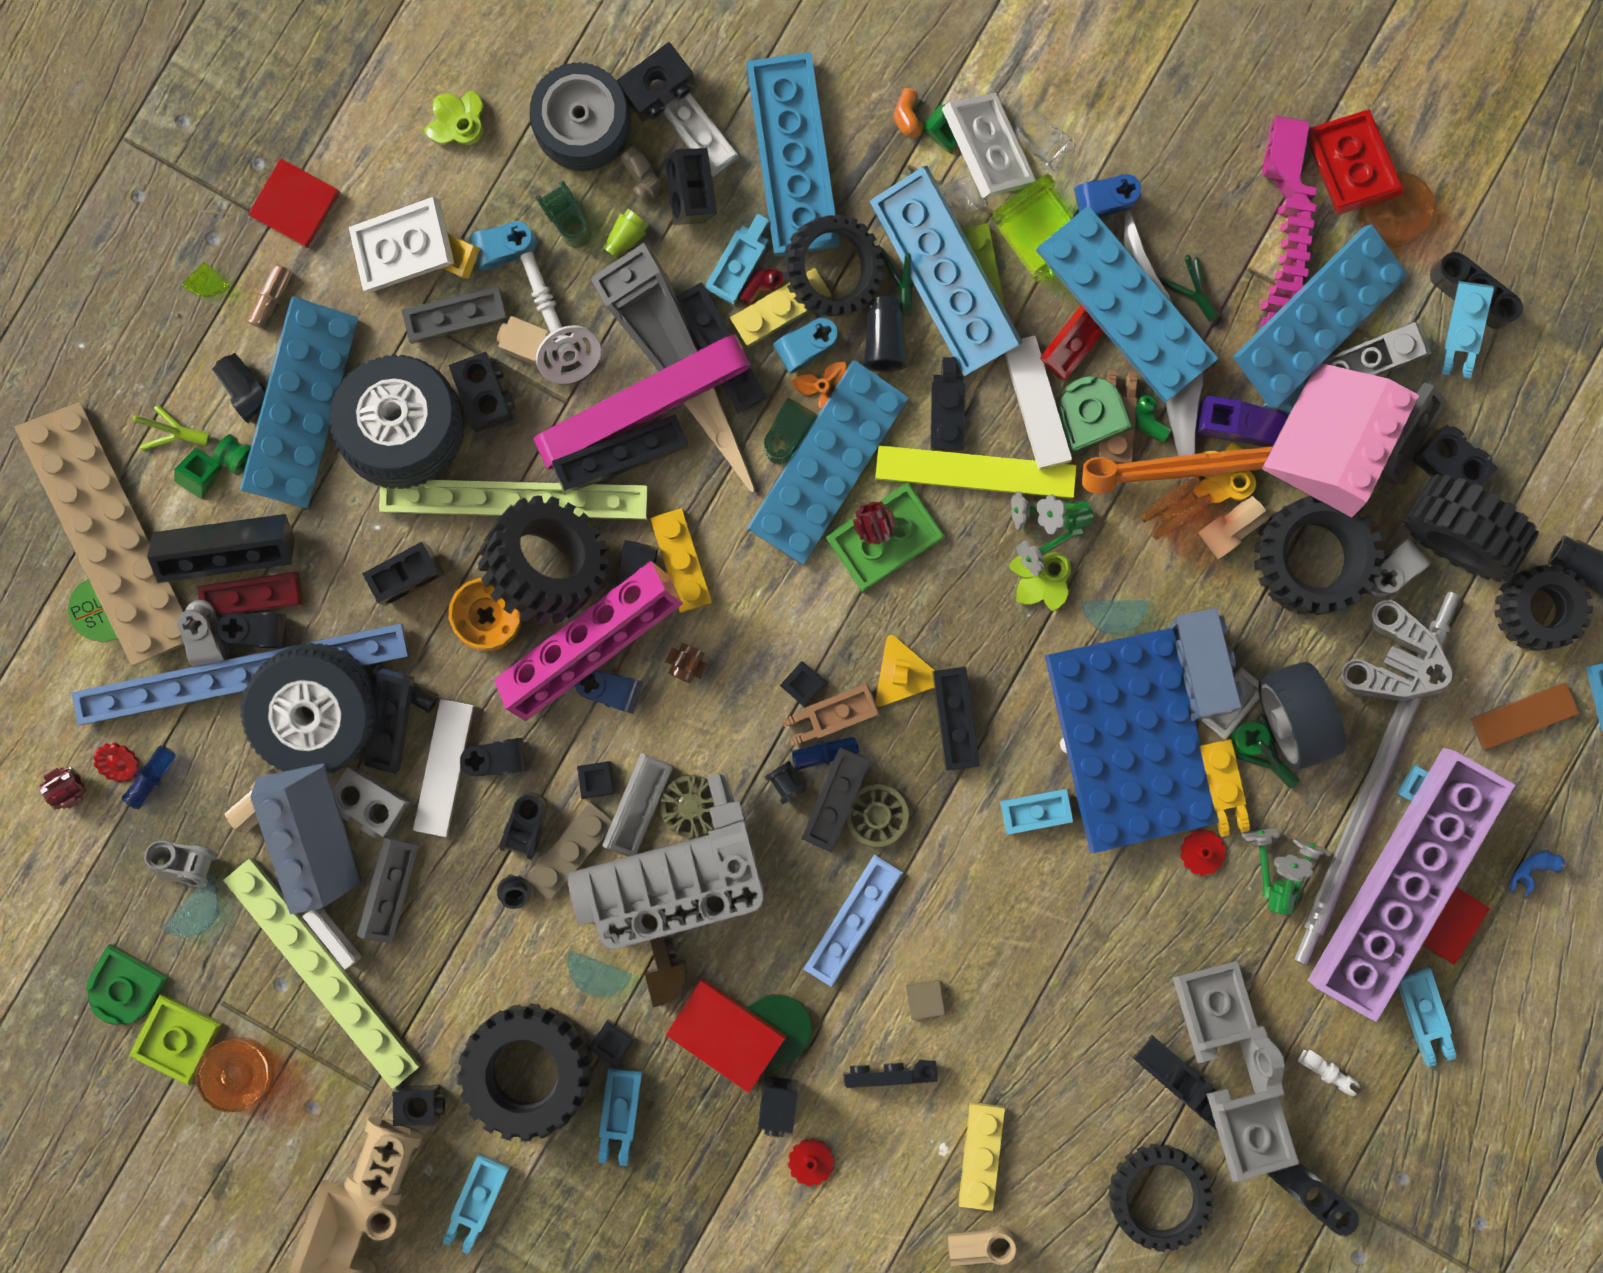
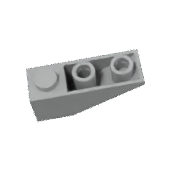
M1414 322L1328 357L1322 363L1378 376L1430 356L1432 351L1421 323Z

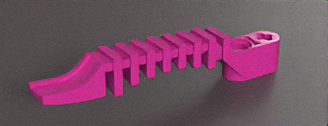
M1279 115L1274 116L1270 126L1262 176L1271 178L1286 198L1285 204L1278 208L1277 215L1289 217L1288 221L1282 223L1280 232L1289 233V236L1281 241L1280 248L1287 249V253L1279 258V264L1283 265V269L1275 274L1277 284L1270 287L1268 300L1261 303L1260 310L1270 311L1267 318H1262L1261 328L1304 286L1303 281L1307 278L1309 270L1305 268V264L1309 262L1311 254L1307 252V248L1312 243V236L1308 235L1313 229L1315 221L1310 220L1316 210V204L1311 203V200L1315 197L1317 188L1303 185L1300 180L1309 122Z

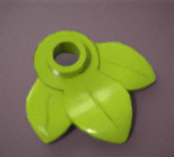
M473 90L467 92L461 100L450 93L437 95L433 101V112L437 119L424 128L425 134L432 141L441 145L454 141L467 146L476 144L483 134V125L479 119L484 109L482 99Z
M1051 552L1043 556L1042 563L1044 569L1041 570V574L1038 576H1034L1029 568L1024 567L1020 556L1012 560L1009 564L1010 570L1022 578L1016 590V602L1018 604L1032 605L1044 600L1046 606L1051 611H1055L1065 603L1068 596L1066 581L1071 574V563L1065 555ZM1057 564L1060 567V573L1058 575L1050 574L1048 566Z

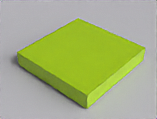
M164 993L160 994L129 1057L190 1086L193 1084L223 1023Z

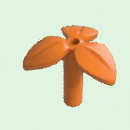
M837 361L825 368L824 379H818L814 373H804L796 376L792 380V384L800 394L807 397L820 392L821 396L818 407L821 410L833 392L831 387L837 386L848 367L846 362Z

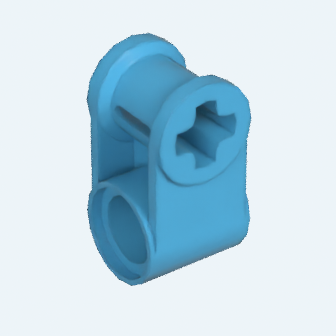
M520 221L480 230L469 236L470 242L480 247L476 259L479 270L495 269L506 263L521 259L520 256L522 254L534 252L537 247V239L534 233L525 223ZM522 234L524 236L522 244L517 246L515 243L518 241L517 235Z
M819 318L774 342L773 346L788 373L791 374L804 368L816 358L831 351L837 343V328L831 320ZM818 329H822L823 332L830 331L827 342H824L821 338L815 340Z

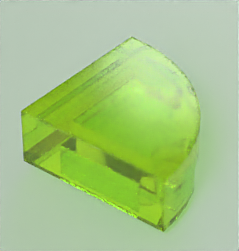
M205 262L181 284L189 292L202 297L216 296L230 288Z

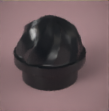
M510 874L503 878L497 887L498 899L505 907L510 909L524 906L531 895L530 884L521 875L515 876Z

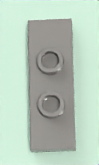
M644 753L640 754L602 846L604 848L628 857L637 854L673 765Z

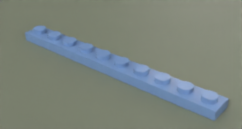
M404 624L311 642L337 647L340 651L343 650L346 654L352 655L353 659H357L363 667L410 657ZM286 648L71 692L77 725H87L244 692L253 674L271 657Z

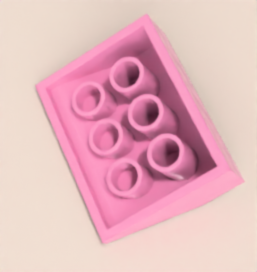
M1321 363L1310 374L1262 469L1340 512L1353 517L1367 503L1419 395L1387 378Z

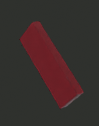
M296 571L197 586L199 600H205L212 604L218 618L232 613L247 614L303 605L299 572Z

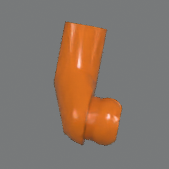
M904 88L893 117L899 130L904 135L916 138L923 131L922 122L918 121L913 112L918 93L912 89Z

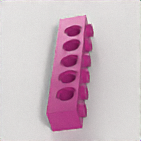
M652 561L495 678L494 681L505 709L522 720L527 721L683 605L670 576Z

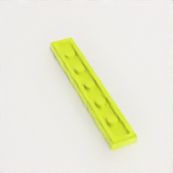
M879 445L875 480L1014 494L1017 491H1021L1025 495L1045 497L1054 495L1056 498L1073 499L1077 465L1062 464L1038 470L1036 461Z

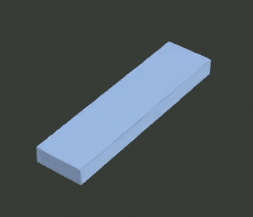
M874 854L803 969L830 987H833L903 872Z

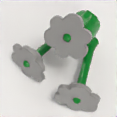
M1017 491L1011 499L1012 520L1015 521L1017 530L1022 529L1023 524L1029 519L1030 513L1040 514L1038 516V523L1041 526H1045L1048 534L1057 533L1059 527L1069 530L1039 549L1034 545L1030 546L1026 540L1017 545V552L1022 558V564L1027 569L1029 568L1034 576L1040 575L1041 570L1044 569L1042 563L1044 554L1071 538L1082 536V528L1091 526L1093 523V511L1086 501L1072 504L1070 502L1064 503L1062 500H1057L1056 496L1048 495L1046 499L1039 500L1037 506H1029V502L1022 497L1021 491Z
M1255 829L1242 833V838H1245L1246 841H1252L1253 845L1259 846L1263 878L1262 897L1268 899V909L1279 914L1294 913L1296 901L1300 899L1305 877L1310 878L1313 875L1311 870L1312 858L1319 859L1320 855L1330 856L1331 853L1328 849L1315 843L1294 838L1293 843L1301 847L1300 853L1305 855L1304 859H1298L1294 855H1287L1286 858H1275L1274 865L1277 867V872L1287 878V881L1277 880L1274 886H1272L1267 845L1273 842L1272 838L1281 836L1279 829Z

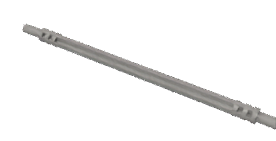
M1447 592L1436 621H1431L1428 629L1436 636L1441 649L1451 630V627L1448 625L1461 597L1453 592ZM1420 654L1417 655L1418 658L1422 660L1425 659V656ZM1409 676L1408 680L1413 682L1414 678ZM1421 698L1398 701L1304 925L1306 932L1294 958L1298 962L1307 965L1319 935H1323Z

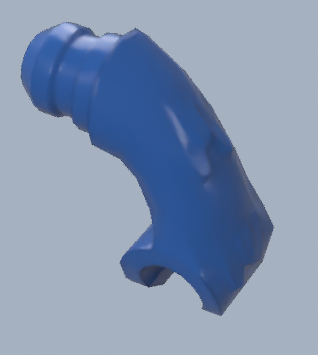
M1549 850L1540 851L1526 858L1511 877L1508 887L1509 891L1513 893L1516 883H1521L1526 889L1524 896L1527 897L1533 891L1535 885L1531 874L1536 870L1561 872L1565 866V859L1560 855H1553Z

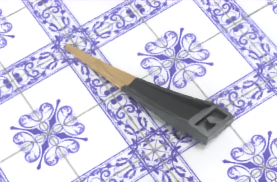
M641 244L590 278L607 309L658 371L699 351L668 275L664 273L649 244ZM715 388L684 402L749 491L756 492L755 484Z

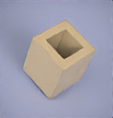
M511 316L508 324L503 323L497 335V342H500L498 347L504 354L537 367L536 353L538 347L550 333L545 329Z

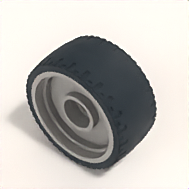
M1309 662L1290 665L1276 670L1259 680L1258 692L1263 713L1279 751L1292 768L1299 770L1312 767L1344 753L1346 748L1345 731L1338 707L1327 683L1314 665Z

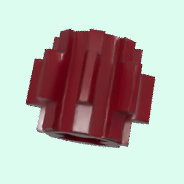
M882 501L870 502L861 506L855 512L857 519H854L853 523L860 540L864 539L866 544L877 545L888 541L894 535L893 527L897 526L895 517L890 507H885Z
M63 767L60 769L55 768L43 776L45 781L39 785L41 795H43L47 804L55 810L72 808L83 801L81 795L87 792L85 782L72 767L65 769Z

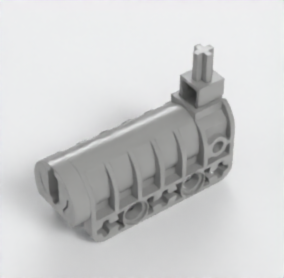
M727 772L707 777L715 806L709 808L714 825V830H710L708 832L709 835L568 873L571 901L579 926L595 922L601 943L608 948L617 949L751 913L761 906L764 897V887L740 800L734 801ZM744 887H749L751 892H757L754 895L753 902H748V899L743 897L736 899L735 908H732V898L742 895ZM719 896L723 899L725 908L721 911L711 910L707 905L708 897ZM696 899H699V910L690 912L686 920H684L682 915L671 917L672 920L667 922V915L675 913L680 905H682L684 910L692 909L698 903ZM643 915H654L658 921L657 928H647L642 921ZM628 922H632V928L625 930L620 936L617 932L612 933L610 927L614 925L617 928L628 926Z

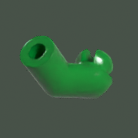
M1149 395L1142 396L1137 400L1135 407L1136 426L1140 431L1164 443L1171 429L1156 421L1155 399Z

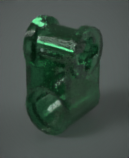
M563 180L559 182V187L545 196L538 195L535 197L549 222L553 223L568 246L580 248L589 242L591 230L586 217ZM574 223L582 225L578 233H567L570 225Z
M788 397L764 439L767 459L777 465L787 463L818 414ZM781 441L785 442V450L779 449L777 453L773 451L772 443L778 445Z

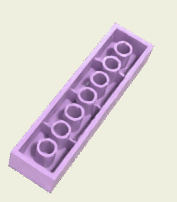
M1443 748L1309 976L1308 981L1320 991L1377 1022L1511 794L1515 784L1462 754Z

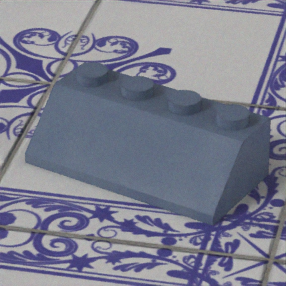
M325 764L257 777L250 794V799L289 913L295 914L323 908L361 884L359 870Z

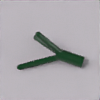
M881 247L882 252L879 254L884 259V264L899 288L900 311L903 312V317H911L912 288L914 286L910 277L911 254H905L902 281L884 248Z
M1186 255L1184 259L1195 291L1163 277L1158 278L1162 285L1195 299L1206 319L1210 322L1220 314L1204 290L1200 259L1194 258L1192 261L1191 256Z
M1260 715V723L1268 730L1270 741L1267 746L1263 740H1259L1258 746L1269 761L1239 752L1235 753L1236 759L1271 769L1291 789L1298 784L1299 779L1279 759L1265 715Z

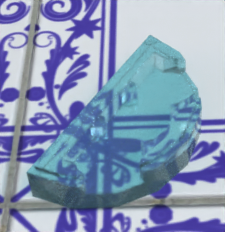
M1148 600L1080 602L1083 615L1091 625L1099 631L1109 634L1127 632L1140 624L1147 612Z
M206 878L208 880L206 888L196 889L162 927L163 931L172 936L189 937L204 932L214 923L220 910L218 909L219 891L211 878Z
M569 951L567 966L570 976L577 988L588 995L604 997L615 994L626 986L633 973L577 952Z

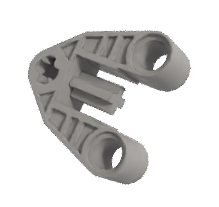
M1383 600L1377 603L1371 618L1375 631L1394 640L1395 643L1425 656V659L1422 660L1392 646L1383 664L1413 677V682L1382 667L1378 668L1368 662L1357 659L1349 661L1343 667L1341 673L1343 687L1353 694L1397 701H1408L1440 694L1445 691L1452 679V669L1436 636L1397 602ZM1386 610L1395 613L1397 621L1392 625H1384L1378 620L1379 613ZM1353 669H1359L1366 674L1367 679L1364 683L1355 685L1349 682L1347 674ZM1434 669L1442 672L1440 678L1445 681L1441 683L1438 680L1437 684H1432L1429 682L1430 675L1427 672L1430 671L1433 674Z

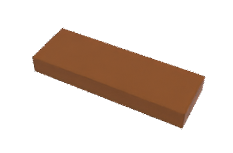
M1561 683L1470 719L1482 749H1489L1575 716L1579 712L1567 683Z

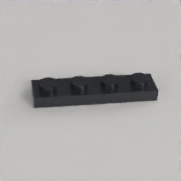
M702 282L676 296L688 326L701 350L732 335ZM751 368L721 383L738 415L767 399Z
M672 415L552 461V467L563 493L566 495L688 448V442L676 415Z

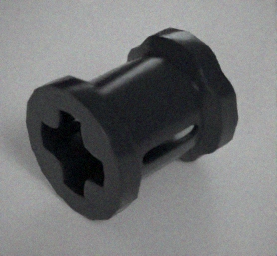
M790 761L764 776L767 781L772 782L781 796L780 802L782 805L807 789L805 785L799 783L792 772Z

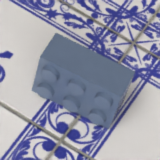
M1217 608L1176 616L1168 624V628L1174 630L1177 653L1183 668L1185 686L1191 702V721L1226 715L1240 709V702L1244 701V694L1241 683L1239 681L1235 682L1232 669L1236 668V661L1233 650L1226 647L1224 636L1228 635L1225 617L1218 615Z

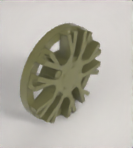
M698 775L682 776L671 782L665 789L660 803L661 815L667 827L677 835L696 838L714 829L713 822L709 825L702 817L704 812H710L709 808L705 809V803L713 802L712 797L703 799L701 796L702 791L709 786L706 778ZM688 781L690 790L687 794L680 791L677 786L679 783ZM695 781L701 782L698 794L692 793ZM671 790L681 796L679 801L669 796ZM666 802L677 804V811L667 813ZM680 813L683 818L673 825L670 820ZM697 818L700 819L703 827L701 831L697 830L694 822ZM686 819L690 820L692 824L691 832L680 830L682 822Z
M871 784L859 789L854 803L866 808L864 813L851 808L846 822L852 835L861 843L872 847H883L897 841L904 833L909 819L908 807L904 798L895 789L883 784ZM876 789L882 790L881 802H875ZM869 791L872 801L870 804H865L859 796ZM890 792L897 800L892 805L887 806L884 803V799ZM902 806L903 812L890 813L889 809ZM861 815L864 817V821L862 824L854 827L851 816ZM891 818L903 819L899 830L890 825L889 821ZM867 823L870 828L862 837L858 833ZM886 825L893 834L889 839L882 830ZM874 829L880 831L881 841H870V835Z

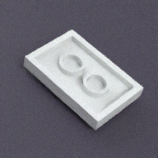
M996 93L952 101L942 108L982 198L1027 188L1036 182Z
M431 197L349 227L362 288L365 292L371 293L454 264L440 199Z

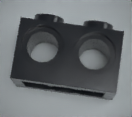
M676 149L664 160L674 225L706 223L717 214L708 149Z
M485 351L448 365L469 424L476 433L513 420L510 410L515 408V404L508 389L503 391L499 379L503 378L504 374L498 359L492 360ZM485 369L487 374L482 382H471V375L475 370ZM487 400H497L498 407L495 412L491 414H484L482 412V406Z
M1448 424L1437 429L1418 450L1412 460L1431 477L1440 474L1442 477L1444 475H1451L1455 480L1462 478L1467 480L1472 486L1477 484L1481 487L1498 469L1492 463V457L1480 448H1474L1466 441L1467 436L1460 429L1454 426L1450 427ZM1439 443H1443L1448 447V458L1443 457L1439 453ZM1465 464L1473 468V480L1465 476Z
M422 541L362 573L377 603L384 606L390 605L445 575L430 546Z
M765 1075L758 1129H763L765 1135L784 1137L785 1133L792 1134L798 1097V1080Z

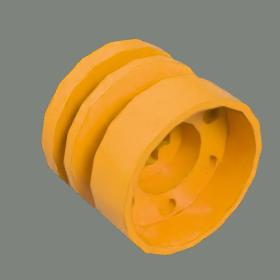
M477 578L466 582L455 592L449 604V621L453 632L466 646L478 652H495L506 648L516 639L522 627V620L519 619L521 612L516 609L511 614L506 612L503 608L507 603L502 598L495 602L490 596L494 590L493 586L484 587L482 578ZM490 609L494 610L492 616L495 621L492 624L490 622H485L484 625L480 624L482 619L479 613L482 610L484 612H489Z

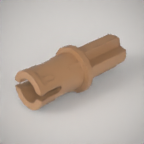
M274 265L262 291H257L259 296L246 319L248 323L266 331L277 305L282 304L280 298L292 276V272L281 265Z

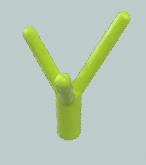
M156 405L154 410L170 425L137 415L133 416L134 422L172 434L141 444L140 449L142 451L177 440L208 446L210 433L182 427L159 405Z

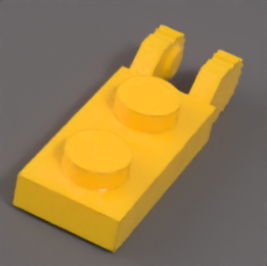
M1227 739L1201 745L1200 750L1212 801L1219 821L1217 828L1220 836L1226 837L1230 835V826L1224 809L1234 808L1237 825L1241 832L1250 831L1248 814L1244 806L1246 805L1232 740Z

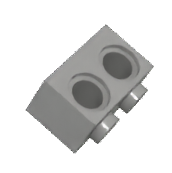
M347 767L333 789L342 819L350 821L351 818L363 824L360 828L363 832L376 839L379 836L387 837L392 834L412 802L357 767ZM351 786L356 787L360 792V799L355 805L350 804L346 798L347 790ZM379 804L385 805L389 811V816L384 823L379 822L374 815L375 808Z

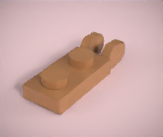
M1108 370L1106 380L1115 387L1117 384L1116 370ZM1129 372L1125 381L1126 392L1123 400L1135 429L1137 372ZM1134 429L1099 443L1097 457L1110 459L1115 464L1132 462Z
M866 683L808 706L805 711L783 719L782 723L784 727H790L798 724L803 719L810 718L814 730L799 733L793 736L792 739H789L791 745L794 746L814 737L819 739L880 713L869 685Z

